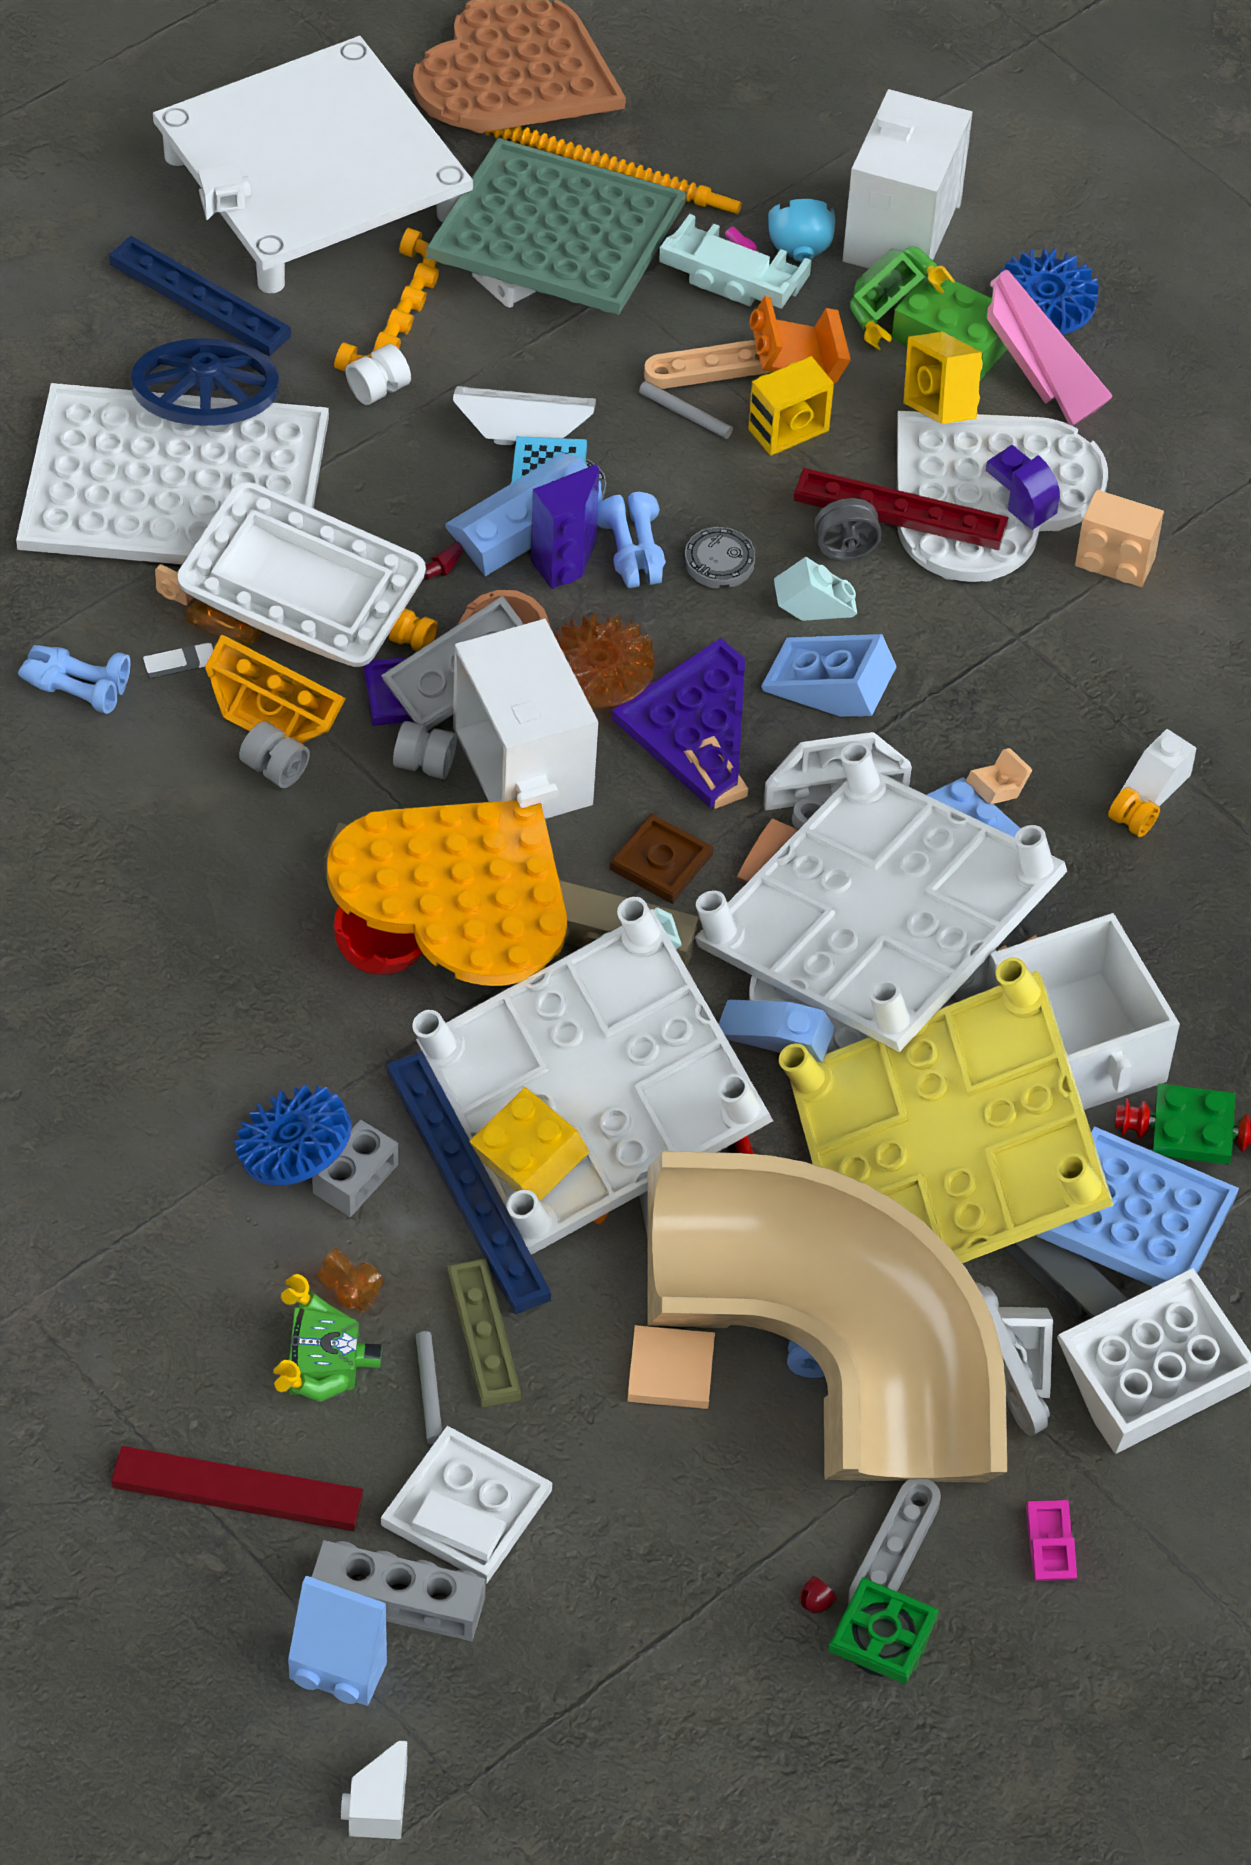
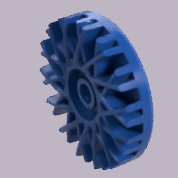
M1031 249L1029 255L1025 252L1021 254L1019 262L1013 256L1011 262L1005 263L1004 270H1009L1062 335L1081 328L1092 318L1096 310L1099 284L1097 283V278L1091 279L1092 269L1087 268L1086 263L1080 268L1077 267L1076 256L1069 258V254L1065 253L1064 260L1056 259V249H1053L1050 254H1048L1046 249H1043L1041 257L1034 258V249Z
M303 1085L300 1090L297 1087L293 1088L295 1094L293 1099L288 1100L283 1091H279L277 1099L271 1096L269 1099L273 1108L267 1112L258 1103V1111L250 1112L253 1125L241 1121L242 1129L237 1131L240 1139L234 1140L237 1157L246 1173L259 1183L285 1186L310 1179L328 1168L345 1149L352 1130L351 1118L340 1097L335 1092L331 1095L327 1087L321 1089L319 1086H316L312 1095L308 1086Z

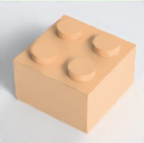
M1096 489L1082 520L1075 566L1120 580L1124 583L1143 587L1156 557L1164 511Z

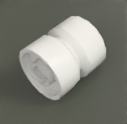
M387 344L371 353L372 358L364 356L346 366L348 384L356 398L364 405H370L385 397L387 391L390 393L395 392L410 383L411 373L405 357L396 346Z

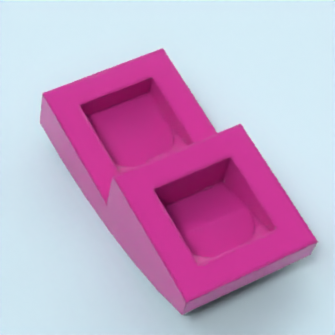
M1069 1500L1028 1501L1026 1504V1516L1035 1581L1076 1580L1074 1537H1071Z

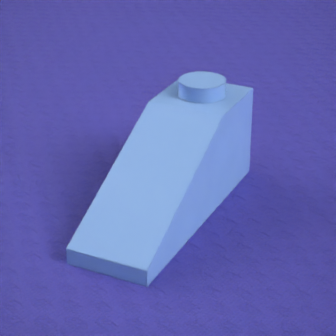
M727 1000L719 1021V1026L727 1040L780 1053L786 1046L798 1043L805 1046L813 1058L823 1063L835 1030L824 1010L785 1001Z

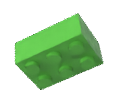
M924 277L895 309L892 339L908 346V337L945 332L982 352L981 380L1007 350V347L987 320V311L992 303V299L956 281L953 284L950 280H945L940 284V287L944 290V293L940 294L930 283L928 277Z

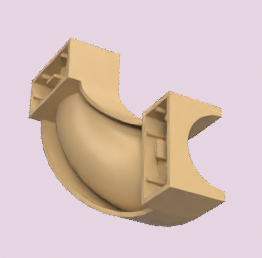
M662 1151L648 1167V1326L728 1328L730 1325L748 1326L776 1333L805 1349L820 1365L828 1386V1395L824 1397V1480L907 1481L909 1479H929L933 1482L986 1483L1007 1472L1006 1384L1003 1355L994 1321L983 1295L966 1267L949 1246L921 1219L895 1200L874 1188L839 1172L807 1162L776 1156L744 1153Z

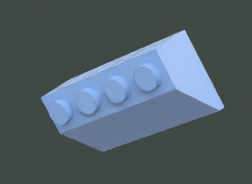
M561 453L445 523V527L455 540L461 544L463 550L484 576H487L531 549L533 489L585 469L588 466L580 457ZM599 480L598 504L602 501V491H601V482H600V480Z

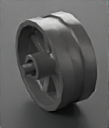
M849 498L832 502L821 509L815 518L814 527L822 553L831 559L845 561L858 559L875 550L881 541L882 532L874 506L866 500Z

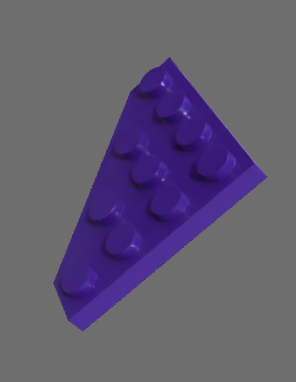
M720 638L612 710V720L710 808L715 805V800L719 796L738 785L745 659ZM715 736L720 746L716 747L709 744L700 748L703 740ZM684 751H693L700 767L706 771L716 788L710 790L694 763L690 762ZM728 760L733 766L731 773L727 769Z

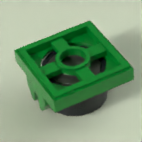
M862 1577L829 1644L828 1652L856 1663L858 1668L870 1675L886 1676L906 1685L912 1671L917 1669L920 1657L925 1652L929 1635L939 1615V1609Z

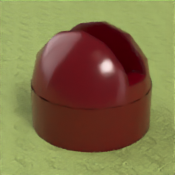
M812 1576L803 1586L799 1598L802 1607L811 1613H822L837 1600L832 1590L815 1576Z

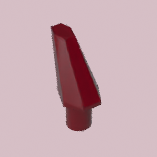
M458 541L431 557L432 562L425 565V580H429L438 574H441L442 577L449 574L463 553L462 546Z

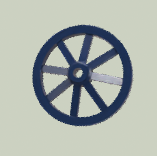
M198 338L167 343L144 354L133 367L131 386L132 393L137 402L147 411L160 418L187 425L217 426L250 419L270 407L278 394L279 376L273 362L254 348L233 341ZM186 356H193L192 359L184 358ZM217 356H222V357H227V358L219 359ZM161 364L172 367H178L166 371L149 374L153 369H155L157 366ZM249 365L261 375L234 368ZM181 379L160 398L147 387ZM229 379L261 386L263 389L256 396L250 398ZM190 388L200 391V409L173 404ZM220 388L238 404L211 409V391Z

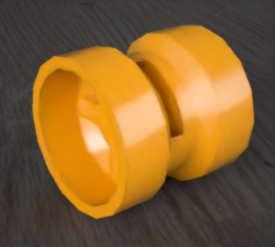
M405 608L391 629L389 639L399 645L410 644L412 650L418 652L434 641L438 623L436 620L428 617L420 619L416 617L414 611Z
M1126 787L1113 801L1108 816L1118 824L1125 823L1128 825L1129 831L1134 835L1143 837L1156 822L1160 813V807L1151 800H1142L1137 791L1131 787Z

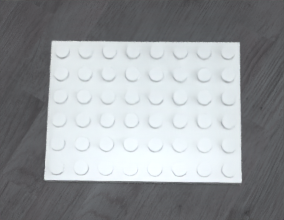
M51 383L17 534V550L183 565L231 490L240 483H256L313 508L329 419V408L272 403L262 413L244 421L217 426H196L172 422L150 413L137 402L132 390ZM152 392V393H154L156 396H158L159 398H160L162 395L165 394V393ZM182 395L173 404L200 409V396ZM211 397V409L238 404L233 399Z

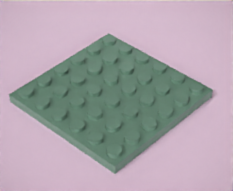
M498 138L472 177L473 190L461 194L427 246L426 258L444 265L468 270L474 274L485 275L502 280L508 284L519 285L539 293L553 295L573 303H580L600 309L603 312L619 315L683 208L686 192Z

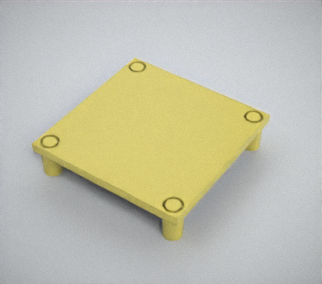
M1016 957L1007 958L998 965L996 978L1000 986L939 1009L900 1052L868 1037L825 1054L823 1063L817 1062L806 1047L798 1043L786 1046L779 1055V1064L791 1082L812 1164L846 1175L895 1200L932 1229L962 1263L1114 1205L1043 977L1038 970L1031 973L1025 963Z

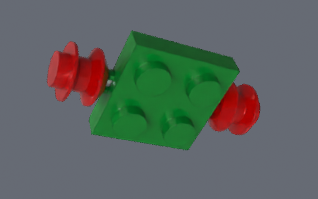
M1158 1084L1155 1112H1151V1117L1150 1108L1146 1101H1142L1137 1108L1131 1107L1126 1098L1124 1106H1116L1114 1128L1121 1129V1137L1125 1135L1127 1130L1136 1131L1138 1139H1141L1148 1132L1149 1127V1129H1153L1152 1151L1165 1157L1230 1165L1233 1139L1236 1138V1144L1241 1152H1244L1247 1146L1251 1145V1120L1248 1113L1239 1120L1238 1127L1237 1123L1234 1122L1235 1093Z

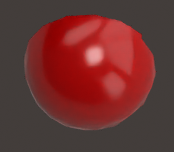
M340 906L335 912L334 938L339 950L351 964L367 974L394 975L417 963L423 954L417 944L414 933L402 934L374 929L367 926V920L353 912L348 915Z

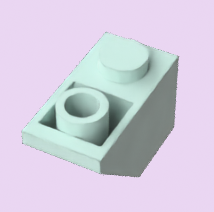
M804 557L774 578L778 606L802 621L849 618L858 614L855 603L856 592L853 586L847 580H842L829 572L825 566L818 565L807 557Z

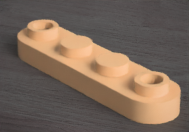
M749 340L653 355L645 362L644 378L645 381L654 386L666 389L766 374L771 371L762 370L759 355L756 353V341Z

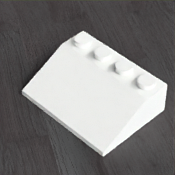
M1194 1268L1059 1334L1057 1337L1090 1415L1115 1454L1249 1387L1251 1384V1353Z

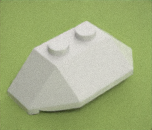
M457 386L453 396L455 404L485 438L494 439V443L500 445L515 444L517 436L564 438L594 413L596 399L463 386Z
M874 732L800 742L765 782L764 809L766 811L794 807L796 802L803 798H816L826 802L847 780L840 755L842 749L850 743L862 742L868 745L877 772L908 787L912 769L911 763Z

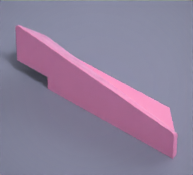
M1004 270L991 281L990 286L993 287L992 303L988 307L987 320L1043 402L1046 404L1056 398L1068 424L1072 426L1090 416L1112 398V394L1009 270Z

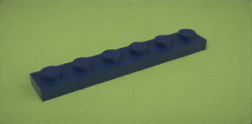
M133 236L127 238L109 254V262L113 267L268 356L272 355L291 337L290 326Z

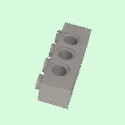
M323 1540L312 1574V1578L386 1603L387 1622L471 1642L473 1641L485 1601L486 1578L478 1577L477 1574L471 1571H453L440 1568L426 1560L415 1562L398 1558L393 1553L387 1551L372 1552L359 1549L345 1541L334 1543ZM354 1575H364L367 1578L364 1580L356 1581L352 1580L350 1577ZM396 1584L407 1586L403 1590H394L390 1587ZM444 1594L448 1597L443 1600H436L431 1596Z

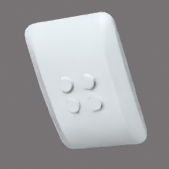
M243 482L231 490L179 569L178 585L184 592L268 634L332 660L360 667L369 664L373 660L423 580L426 568L423 559L409 550L256 483Z

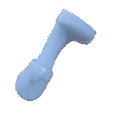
M634 492L628 497V510L631 520L635 523L638 545H634L631 539L623 497L621 495H614L601 501L598 504L597 525L604 529H612L614 532L618 552L614 555L613 563L615 571L621 575L627 588L639 587L640 569H644L649 585L662 583L663 566L666 561L663 550L654 543L650 523L658 516L660 511L656 498L644 492Z
M33 645L28 654V659L23 662L18 675L46 692H54L57 689L90 702L96 711L109 714L117 704V694L122 695L125 690L131 662L129 655L118 652L112 655L107 666H95L71 657L69 651L65 648ZM69 676H73V677H76V678H80V679L89 681V682H91V683H94L95 685H93V684H87V683L78 681V680L73 679V678H71V677H69Z

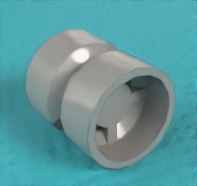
M263 721L251 729L245 737L240 748L239 758L256 772H263V775L280 788H288L303 774L310 758V750L294 738L286 737L283 731L268 721Z
M404 721L396 740L393 765L396 768L415 772L422 766L423 772L428 776L446 779L453 763L457 735L454 732L442 729H434L429 734L426 725Z

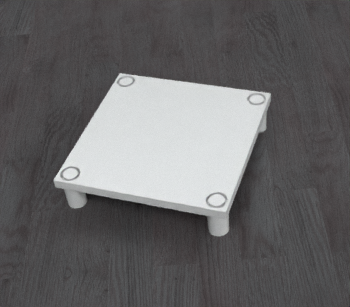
M361 36L153 112V122L163 135L165 160L174 166L185 165L200 186L198 169L238 163L242 177L248 176L251 197H245V208L222 211L220 214L256 261L258 287L266 293H276L284 288L285 262L435 204L437 218L444 222L461 194L473 190V179Z
M854 742L845 746L840 755L847 780L728 903L724 894L719 891H708L699 896L696 901V908L703 929L695 936L699 948L814 1008L824 1010L827 1015L900 1052L987 959L990 953L1000 945L1065 875L1067 869L1064 861L1051 855L1045 831L1041 827L1036 825L1025 826L1018 830L1014 838L877 772L868 745L862 742Z
M639 897L627 898L619 905L617 914L622 923L621 927L535 973L524 981L517 983L447 1023L434 1010H425L419 1013L413 1021V1031L418 1038L416 1041L470 1140L524 1087H527L578 1131L590 1151L541 1201L530 1190H519L516 1192L483 1164L531 1255L648 1191V1167L662 1151L717 1153L773 1122L768 1110L653 909L650 910L646 902Z

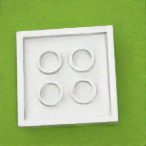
M447 1426L382 1515L381 1526L461 1570H468L477 1574L478 1577L486 1578L487 1584L551 1493L552 1482ZM430 1490L505 1521V1530L488 1561L412 1530V1522Z

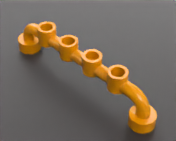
M409 227L402 237L399 253L413 258L417 252L424 259L422 263L417 265L410 285L405 287L397 308L392 310L384 331L379 333L373 351L387 344H392L399 349L401 339L396 337L399 332L405 335L409 333L414 320V315L409 314L411 309L418 312L422 310L427 293L422 291L424 286L433 289L439 276V269L435 268L437 261L426 258L429 243L421 239L422 232ZM343 342L337 352L334 368L346 372L348 364L364 356L372 358L371 353L363 356L357 355L356 346Z

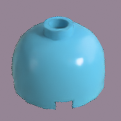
M813 199L790 200V207L781 210L780 204H778L768 213L770 240L778 251L780 249L787 251L786 256L796 261L803 262L805 258L812 260L813 257L824 252L834 238L835 210L832 208L829 211L827 210V203Z

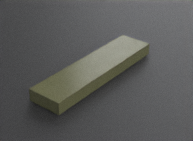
M487 1259L448 1265L447 1274L481 1408L520 1401L521 1390Z

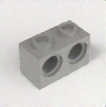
M360 1120L352 1128L349 1141L341 1155L328 1168L312 1177L313 1194L351 1217L399 1165L398 1143L363 1120ZM343 1178V1179H345V1180L338 1181V1180H335V1179Z

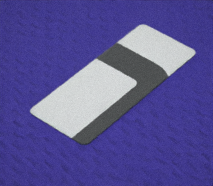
M205 643L144 656L143 660L149 677L155 678L205 667L213 652L211 643Z

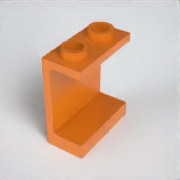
M764 296L758 308L754 309L750 316V328L754 333L756 353L759 355L762 370L775 372L793 362H798L812 356L834 383H837L851 361L838 310L826 308L815 327L776 320L771 297Z

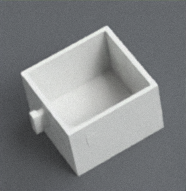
M888 89L851 170L843 262L870 269L889 250L896 249L902 251L913 246L922 250L932 260L934 259L955 209L961 206L972 111Z
M546 619L456 643L453 729L488 801L505 802L517 800L521 808L541 803L545 819L593 805L598 720Z
M1114 913L990 953L984 991L1000 986L996 978V969L1003 960L1010 957L1021 959L1031 973L1038 970L1043 977L1084 1110L1167 1082L1180 1023Z

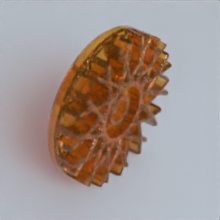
M594 613L591 620L587 616H583L582 625L577 627L574 620L571 619L570 626L565 624L562 626V635H559L556 631L553 633L588 703L593 708L613 707L626 703L640 695L653 678L655 658L654 650H652V640L648 639L647 633L641 636L639 624L633 626V622L629 621L627 626L624 627L621 625V617L619 615L611 620L609 614L606 615V623H598L597 614Z

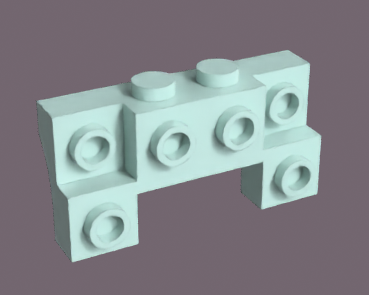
M691 214L687 216L683 224L673 235L665 239L660 247L659 262L689 273L690 284L747 306H751L755 299L762 301L764 296L771 297L773 306L782 309L791 295L796 297L810 276V259L805 258L801 265L797 267L786 262L787 251L780 249L769 265L770 256L720 238L719 225L713 224L708 232L695 228V216Z

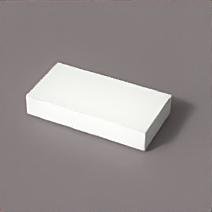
M430 1490L412 1522V1530L488 1561L505 1530V1521Z

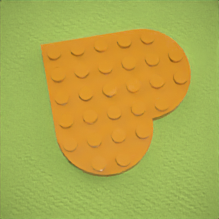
M509 800L505 802L496 801L370 812L346 826L337 835L329 849L326 873L327 883L337 904L348 915L353 912L367 920V926L392 933H414L417 944L426 958L433 965L437 966L440 964L454 972L455 978L487 986L519 983L545 969V965L555 955L559 956L563 948L567 929V914L541 803L521 808L517 800Z

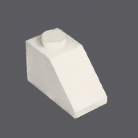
M1166 729L1144 751L1122 790L1126 787H1131L1139 793L1142 800H1151L1160 806L1191 776L1196 747Z
M407 1741L396 1742L352 1777L351 1794L343 1793L341 1804V1820H349V1836L401 1839L407 1771Z

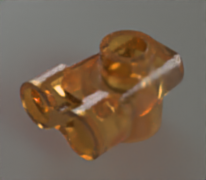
M338 1248L331 1251L324 1259L323 1267L316 1276L329 1289L333 1288L336 1291V1296L343 1306L349 1309L356 1307L362 1313L374 1303L379 1293L378 1290L383 1286V1279L376 1268L365 1262L360 1263L355 1268L350 1263V1259Z

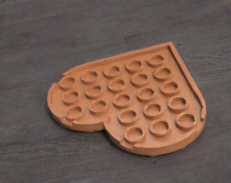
M471 0L466 3L465 10L460 15L457 14L455 18L454 40L441 43L426 51L425 58L419 64L416 63L413 71V94L427 114L449 125L470 129L475 133L515 128L535 123H546L548 121L576 118L595 113H607L625 109L626 103L625 95L581 19L570 7L559 0H554L553 3L549 0Z

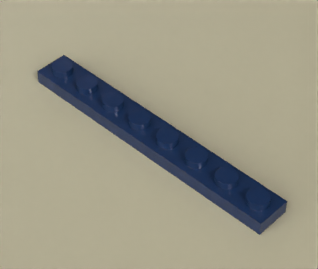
M423 1051L388 1063L387 1074L484 1258L487 1259L488 1266L514 1315L551 1301V1291L484 1165L470 1144L469 1137Z

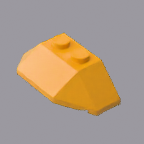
M222 634L205 665L223 718L248 731H251L257 724L268 721L283 731L286 737H292L301 744L328 732L346 699Z

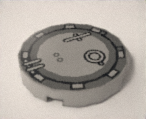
M713 527L704 529L693 535L686 545V569L695 581L707 587L719 588L720 585L728 584L729 588L735 587L746 581L754 571L755 549L752 542L745 535L731 528Z

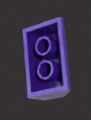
M596 464L533 489L531 562L551 589L564 584H570L583 577L597 540L599 468Z

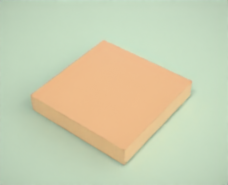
M635 1325L627 1402L708 1409L715 1333Z

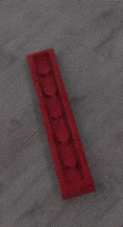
M804 467L794 491L793 499L796 502L821 508L841 499L856 498L866 500L874 506L879 522L995 550H1000L1009 519L1007 516Z
M121 1446L111 1480L112 1488L349 1531H355L363 1499L362 1488Z

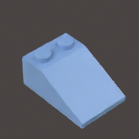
M882 634L786 638L761 687L766 693L840 717L872 716L897 666Z
M305 1576L302 1583L288 1658L289 1679L294 1680L297 1685L308 1690L320 1689L329 1692L342 1702L348 1704L357 1702L368 1706L387 1664L386 1603Z

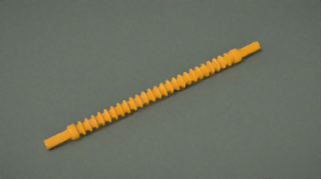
M517 126L515 128L487 130L485 132L487 136L493 133L496 139L502 136V139L507 141L511 139V142L514 143L520 142L524 146L536 147L538 150H545L546 152L684 191L686 192L687 202L694 200V204L701 207L710 205L737 215L742 207V202L713 193L710 187L704 185L696 187L695 182L688 185L686 179L679 182L677 176L670 179L668 173L661 176L660 171L652 173L651 168L644 170L643 165L635 167L634 162L626 164L625 159H621L618 162L616 156L609 159L607 153L601 156L598 150L592 153L589 147L583 150L582 145L574 147L573 142L565 144L564 139L556 141L555 136H551L549 139L546 133L540 136L538 130H534L531 133L529 127H526L524 130H522L521 126Z

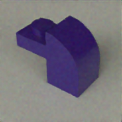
M1010 445L987 461L986 472L1010 491L1008 511L1027 527L1034 530L1057 514L1060 500L1059 486L1051 468L1039 455L1031 460L1014 445Z

